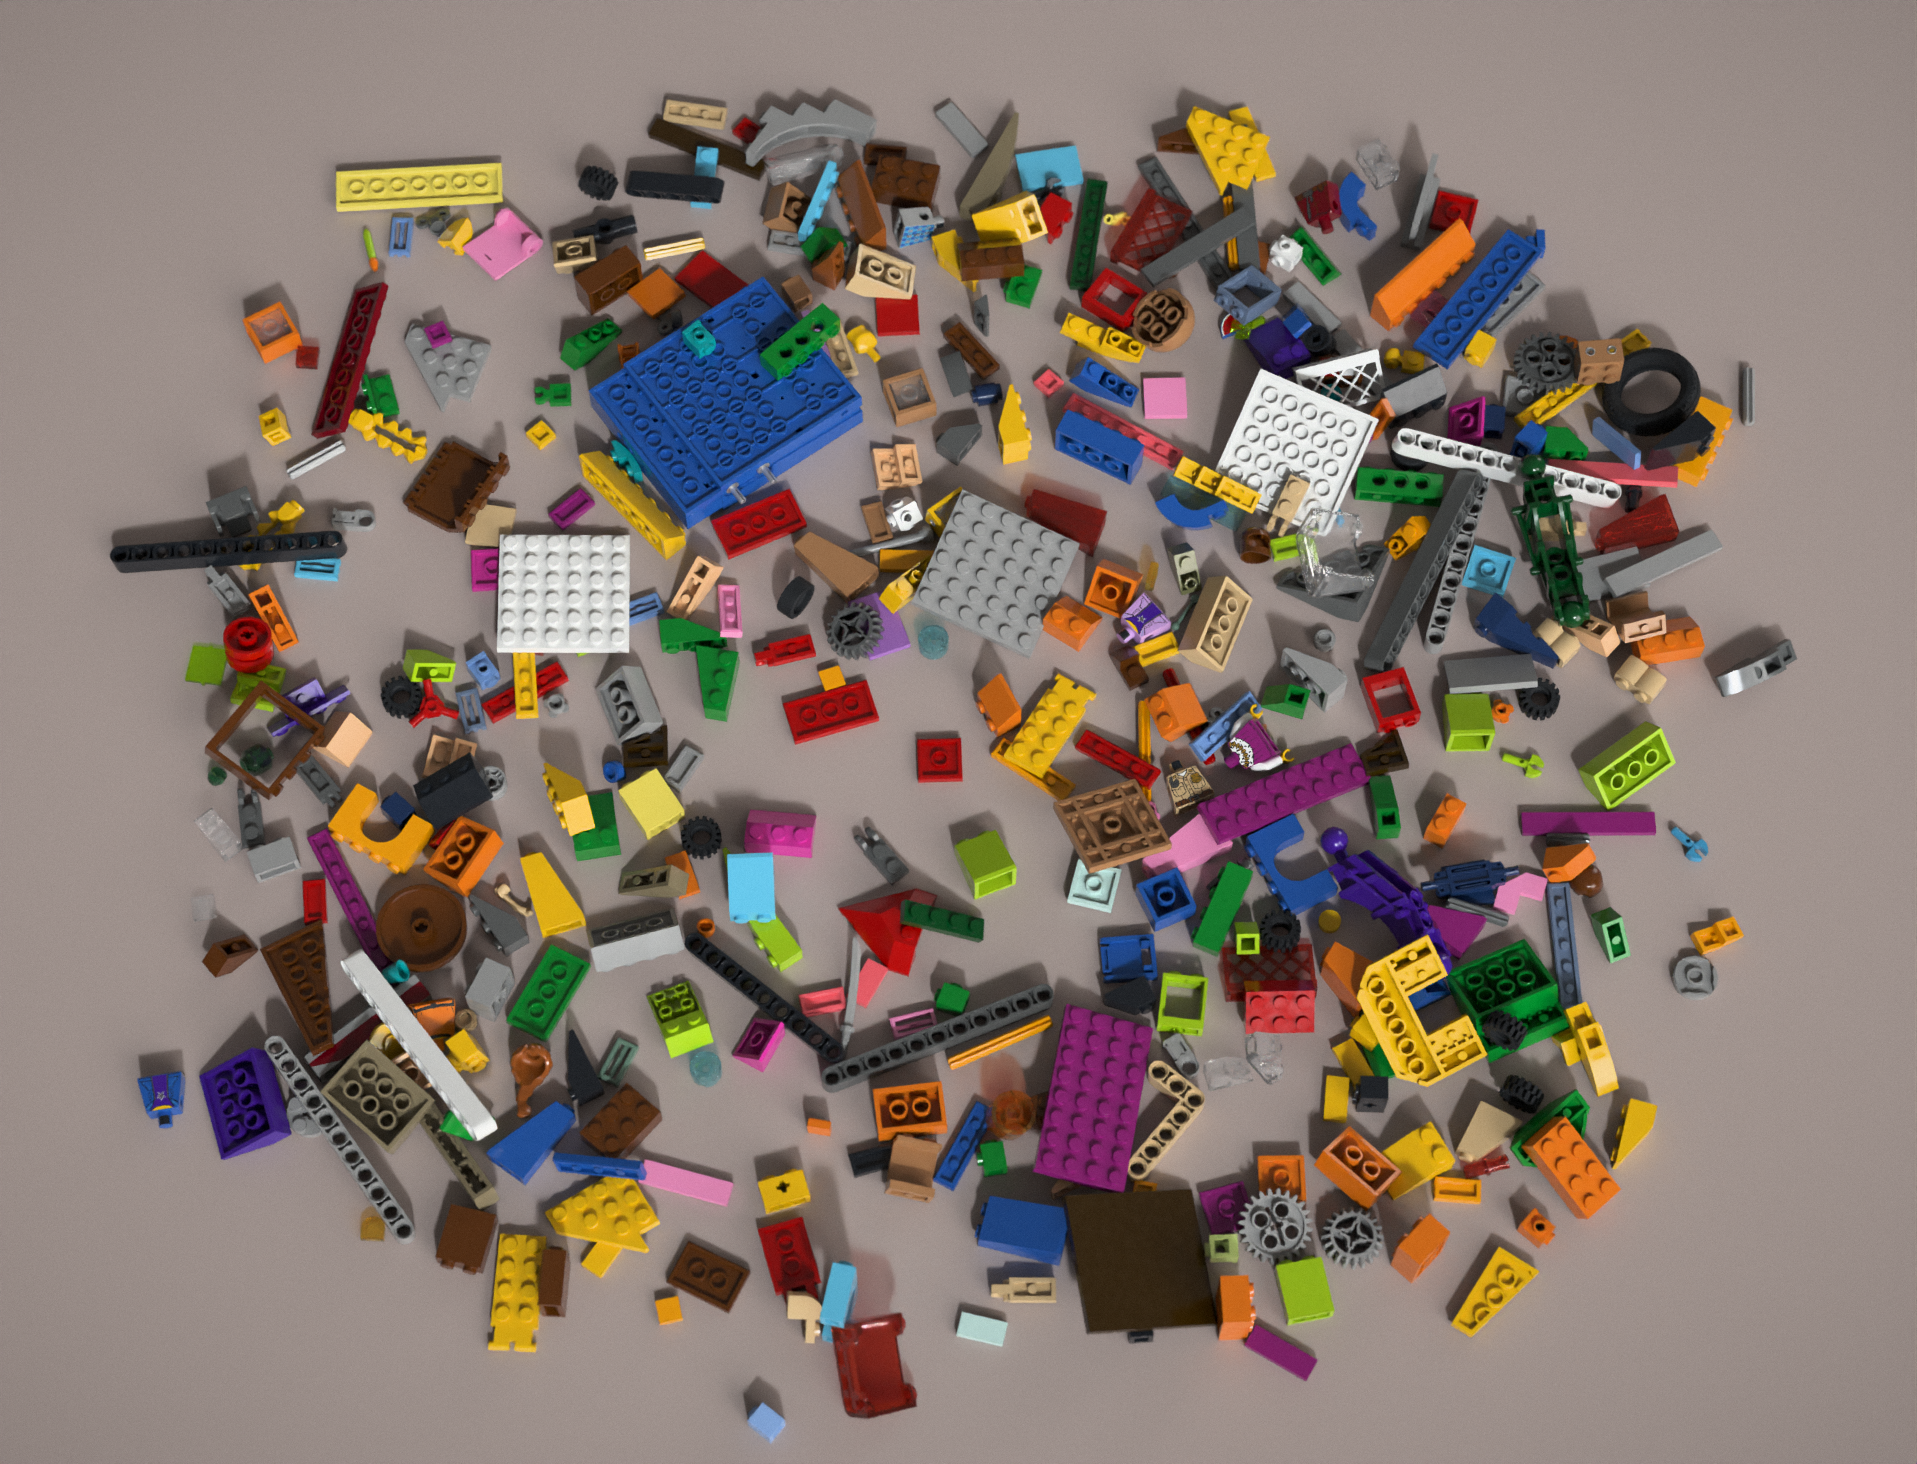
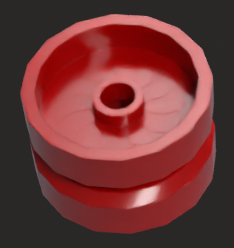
M241 617L226 626L223 633L226 661L230 667L238 672L255 673L265 669L272 662L274 657L272 634L266 622L255 617Z

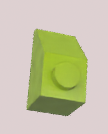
M407 649L403 663V670L411 682H423V680L431 679L432 682H452L456 667L454 660L430 650Z

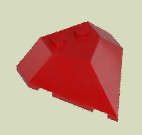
M915 888L840 907L838 910L850 922L852 928L870 950L876 954L883 966L888 968V971L909 977L923 929L900 924L901 902L910 900L934 906L937 895Z

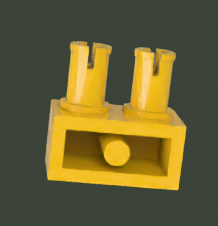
M465 1029L445 1042L450 1049V1054L446 1058L458 1073L463 1070L469 1071L471 1074L479 1072L490 1061L478 1041Z

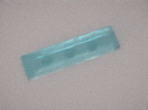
M1170 475L1161 491V495L1164 497L1175 494L1180 504L1191 510H1201L1222 501V499ZM1226 502L1229 511L1225 512L1226 516L1217 520L1211 518V520L1237 532L1247 512Z

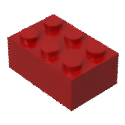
M1312 980L1244 981L1243 1024L1246 1034L1314 1032L1315 989Z

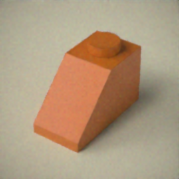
M1589 843L1546 848L1542 870L1550 883L1570 881L1596 860V856Z

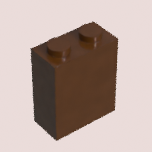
M451 1204L435 1256L440 1266L453 1270L454 1267L461 1268L464 1273L476 1275V1272L483 1274L499 1222L497 1215Z
M551 1246L549 1249H543L538 1307L542 1316L566 1317L571 1262L567 1251L563 1250L562 1247Z

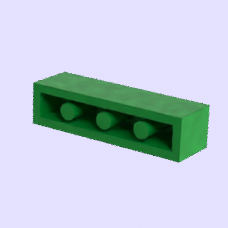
M1228 861L1226 867H1221L1217 876L1220 879L1218 886L1212 887L1208 897L1211 899L1208 907L1204 906L1199 918L1202 919L1200 927L1195 926L1191 935V939L1194 940L1193 947L1216 957L1219 956L1252 880L1253 871Z

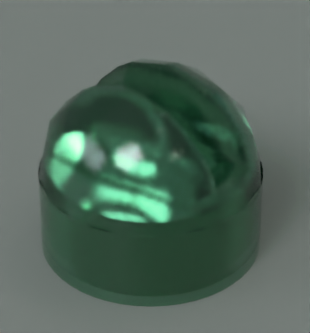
M214 766L208 773V782L213 786L221 785L226 780L227 773L222 768Z

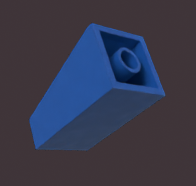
M989 1196L988 1203L984 1202L980 1216H984L982 1225H977L975 1238H978V1246L1060 1266L1068 1234L1064 1208Z

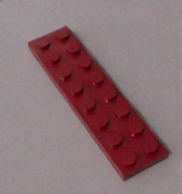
M384 282L358 288L354 291L311 435L317 439L344 433L348 428L349 418L354 408V401L365 371V364L376 334V327L387 297L386 294L389 286Z

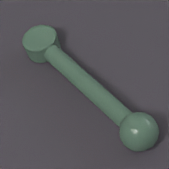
M1192 595L1191 602L1176 622L1171 624L1173 630L1179 629L1181 621L1193 605L1197 604L1199 600L1198 595Z

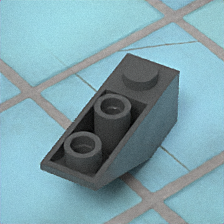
M474 895L469 896L471 901L469 908L475 917L478 915L481 917L483 922L480 924L486 934L491 933L494 937L492 942L498 952L503 951L507 957L530 943L526 932L516 917Z

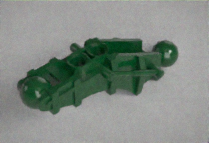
M1527 454L1523 456L1518 465L1522 477L1529 480L1523 482L1524 505L1512 507L1511 514L1517 517L1533 565L1529 569L1530 575L1541 574L1554 620L1558 621L1559 626L1564 625L1568 628H1577L1585 620L1590 619L1588 595H1585L1583 590V576L1577 569V566L1583 565L1584 561L1581 556L1578 557L1570 508L1573 497L1571 494L1557 497L1554 490V476L1542 477L1546 470L1544 459L1537 454ZM1553 515L1561 548L1551 547L1545 552L1539 518ZM1566 521H1567V523H1568V529H1569V532H1570L1569 535H1568V531H1567V527H1566ZM1528 535L1532 536V541L1535 549L1534 554L1529 542L1530 540ZM1576 595L1578 602L1568 601L1561 607L1559 599Z

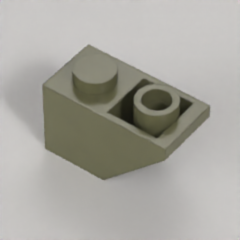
M1187 542L1167 548L1171 570L1180 594L1185 595L1202 590L1194 549Z

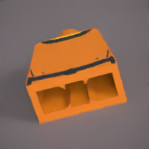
M447 997L407 1005L408 1009L442 1052L445 1051L443 1038L454 1036L455 1000Z

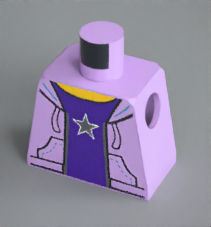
M1143 593L1122 615L1120 625L1123 629L1116 635L1122 644L1127 643L1131 639L1137 644H1141L1168 633L1171 621Z

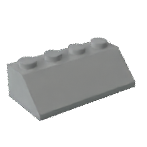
M674 908L586 930L597 972H609L619 966H632L638 961L654 960L658 956L665 954L673 955L685 949Z

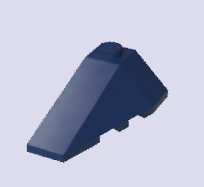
M1495 593L1475 619L1473 626L1475 632L1480 637H1485L1489 642L1517 654H1531L1532 660L1553 669L1558 662L1559 656L1541 637L1533 635L1530 629L1531 626L1527 621L1522 623L1515 615L1517 610L1511 604Z

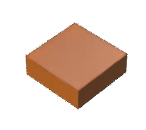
M809 1118L807 1130L808 1133L831 1136L832 1124L827 1120Z

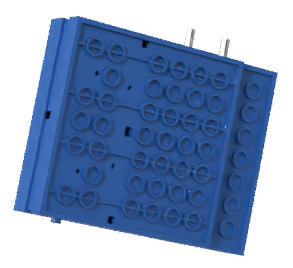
M764 277L743 287L736 294L623 364L624 368L588 390L591 407L619 443L633 455L641 471L687 529L721 508L725 511L737 502L740 504L745 503V497L768 482L771 484L776 483V477L863 422V411L860 408L862 406L861 395L822 348L812 352L804 363L798 364L787 377H782L779 381L761 366L760 354L799 322L798 318ZM697 320L715 337L716 341L714 351L709 355L703 356L701 359L683 343L682 331Z

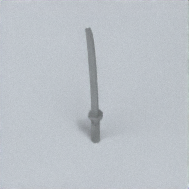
M856 937L852 939L847 1005L844 1024L840 1027V1031H842L840 1044L846 1054L850 1041L849 1038L855 1030L853 1020L860 972L861 947Z

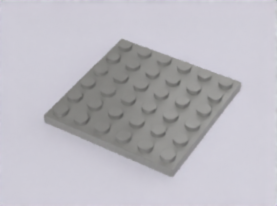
M962 489L911 605L1026 658H1030L1044 627L1043 618L1054 605L1080 543Z

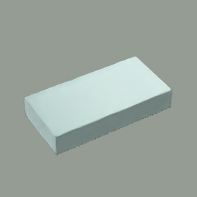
M962 1312L957 1336L1003 1347L1008 1322Z

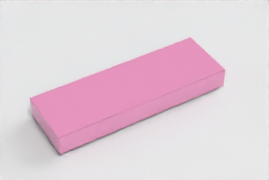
M718 585L720 637L742 638L739 585Z

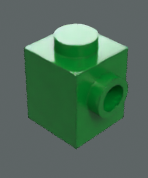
M944 982L942 989L938 988L934 997L936 1010L955 1017L963 1015L970 1000V991L963 989L957 983L951 982L948 984Z
M992 1139L985 1141L984 1144H980V1152L976 1153L978 1166L983 1168L984 1177L1007 1174L1003 1141L997 1142V1140Z

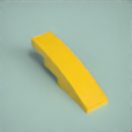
M1181 456L1173 473V476L1253 514L1262 494L1184 456Z

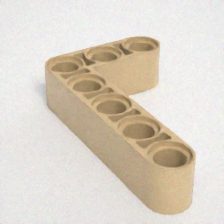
M1157 1060L1150 1064L1147 1079L1154 1088L1176 1105L1131 1157L1127 1179L1132 1183L1134 1181H1143L1202 1112L1204 1107V1093L1163 1061ZM1160 1070L1164 1073V1076L1155 1077L1152 1072ZM1178 1084L1182 1090L1178 1092L1173 1091L1170 1086ZM1191 1098H1196L1199 1100L1200 1104L1193 1106L1188 1102V1100ZM1182 1115L1186 1121L1179 1123L1175 1121L1174 1117ZM1167 1132L1171 1135V1138L1164 1140L1159 1134ZM1153 1149L1157 1152V1155L1149 1157L1145 1151ZM1134 1166H1138L1143 1170V1172L1140 1174H1134L1131 1171V1168Z

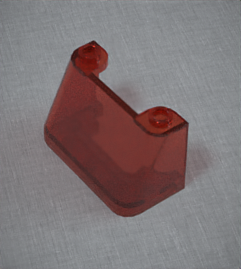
M902 1312L846 1320L844 1328L832 1326V1338L843 1406L849 1417L870 1419L917 1407L916 1389L910 1383L904 1382L897 1342V1336L902 1335L906 1327Z

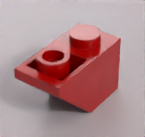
M1050 192L1040 207V211L1048 232L1045 234L1047 242L1052 244L1055 238L1059 239L1064 224L1071 221L1073 212L1072 202Z

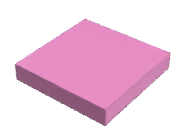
M1143 378L1145 419L1187 418L1185 378Z

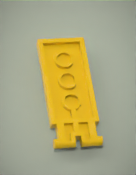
M1059 673L1054 680L1057 682L1052 690L1047 689L1004 753L1005 759L1041 779L1086 713L1084 706L1088 700L1094 701L1097 695L1081 685L1074 689L1075 682Z
M500 1234L491 1315V1328H495L494 1340H489V1350L509 1351L510 1343H515V1351L536 1352L537 1343L532 1341L533 1331L539 1328L540 1309L538 1307L542 1253L543 1249L547 1247V1236Z

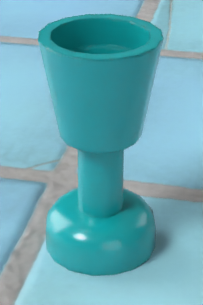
M403 960L396 961L383 969L381 973L389 984L405 982L410 977L408 966Z

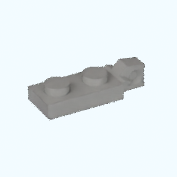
M212 565L204 569L206 576L210 580L207 582L209 589L234 620L252 608L251 603L226 573L221 572L218 574Z

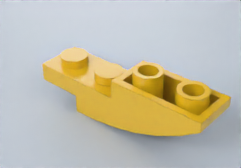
M1072 313L1067 314L1059 332L1078 341L1077 346L1086 350L1127 362L1139 363L1146 348L1133 337L1111 327H1108L1106 330Z
M1587 1002L1564 1010V1014L1581 1051L1579 1056L1596 1096L1599 1097L1618 1089L1615 1069L1599 1023L1594 1021Z

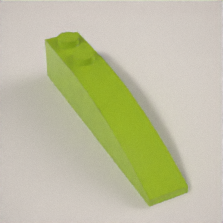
M725 847L722 851L728 875L727 854L731 853ZM777 915L776 920L761 923L757 920L747 922L755 937L753 939L754 943L760 951L764 949L768 955L766 959L772 968L777 967L781 973L803 958L802 949Z

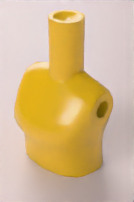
M864 325L852 329L847 334L846 338L851 342L857 354L867 353L874 362L880 360V355L874 349L877 345V339Z

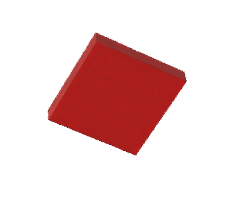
M1438 190L1429 229L1445 232L1460 218L1463 220L1469 233H1471L1479 200Z
M918 294L912 295L911 299L876 297L878 336L920 335Z
M961 738L917 739L918 783L963 782Z

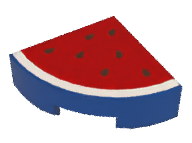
M1227 314L1221 323L1220 334L1222 340L1240 333L1242 330L1238 321L1230 314Z

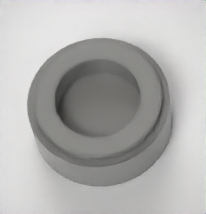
M1321 629L1315 633L1313 644L1319 651L1327 652L1334 647L1336 637L1332 631Z

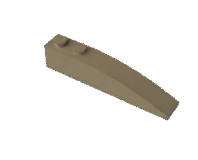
M1018 112L1013 114L960 205L959 217L973 223L972 214L1000 202L1001 192L1007 181L1014 159L1019 125Z
M433 1103L419 1124L479 1211H483L500 1200V1198L460 1138L440 1129L444 1121L443 1114L436 1104Z

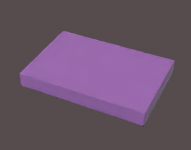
M884 590L848 602L850 607L852 602H856L858 605L860 602H863L866 606H872L873 610L879 613V617L884 622L881 626L884 627L885 631L879 633L883 636V639L877 641L880 647L874 646L872 648L874 654L867 652L869 660L911 647L898 611L892 614L878 599ZM869 621L867 623L868 626L866 628V634H868L869 631Z

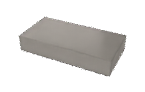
M685 745L663 776L667 785L681 793L704 760V755Z

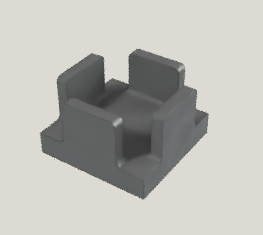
M246 486L205 502L220 537L224 536L221 529L224 525L228 527L232 538L252 531L247 518L251 514L254 515L256 522L261 521Z

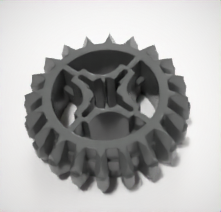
M852 602L851 607L844 604V610L837 609V616L831 615L833 622L827 623V626L831 628L826 631V634L829 636L827 641L831 645V649L837 652V655L840 657L844 656L847 660L851 658L859 660L860 655L866 658L867 652L874 654L872 649L874 646L880 647L877 641L883 639V636L879 633L885 631L884 627L881 626L884 622L879 617V613L873 610L872 606H866L863 602H860L859 605L856 602ZM869 621V631L868 634H866V628L868 626L867 623ZM843 628H844V635L842 636V637H843V640H842V639H841V634H842V630H843ZM850 628H852L853 630L857 629L861 634H858L857 632L853 633V631H851Z

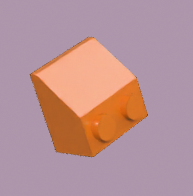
M1103 559L1096 567L1084 604L1121 619L1122 615L1133 603L1143 574Z
M1065 596L1055 602L1043 618V631L1079 652L1103 617L1070 597Z
M1000 673L977 693V702H975L979 713H984L987 718L985 722L989 731H994L997 738L1021 727V707L1003 675Z
M1190 683L1161 689L1144 699L1161 737L1169 742L1178 739L1208 721Z

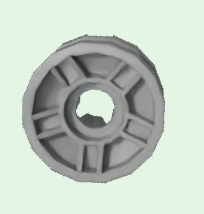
M484 767L488 783L490 784L491 781L495 783L493 786H490L493 798L488 801L499 800L505 795L508 788L505 774L498 767Z

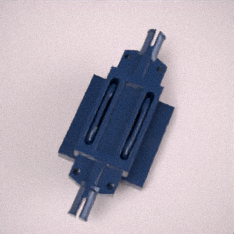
M1483 859L1443 866L1440 868V872L1434 873L1433 880L1421 882L1420 885L1422 892L1435 889L1436 896L1440 899H1447L1452 896L1483 906L1494 904L1493 891L1499 886L1505 885L1507 876L1519 875L1518 865L1505 868L1501 861L1490 863L1489 860L1485 861Z

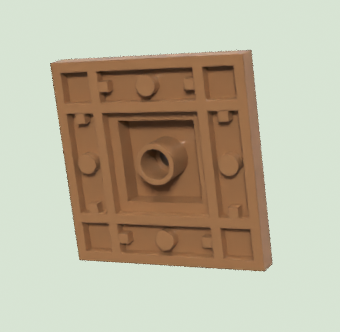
M1136 779L1053 802V809L1089 874L1171 850L1172 843Z

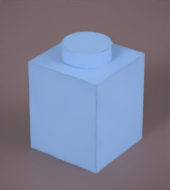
M763 1402L759 1407L754 1406L747 1416L749 1418V1427L769 1443L776 1438L786 1425L785 1419Z

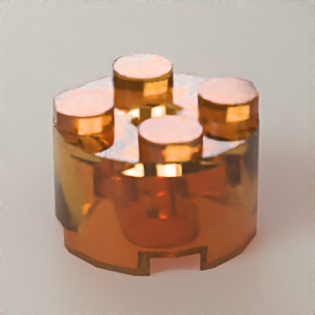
M1014 1089L999 1094L990 1103L986 1111L988 1130L1004 1140H1016L1024 1135L1034 1124L1037 1114L1030 1096L1023 1091ZM1008 1112L1012 1113L1013 1119L1009 1117Z

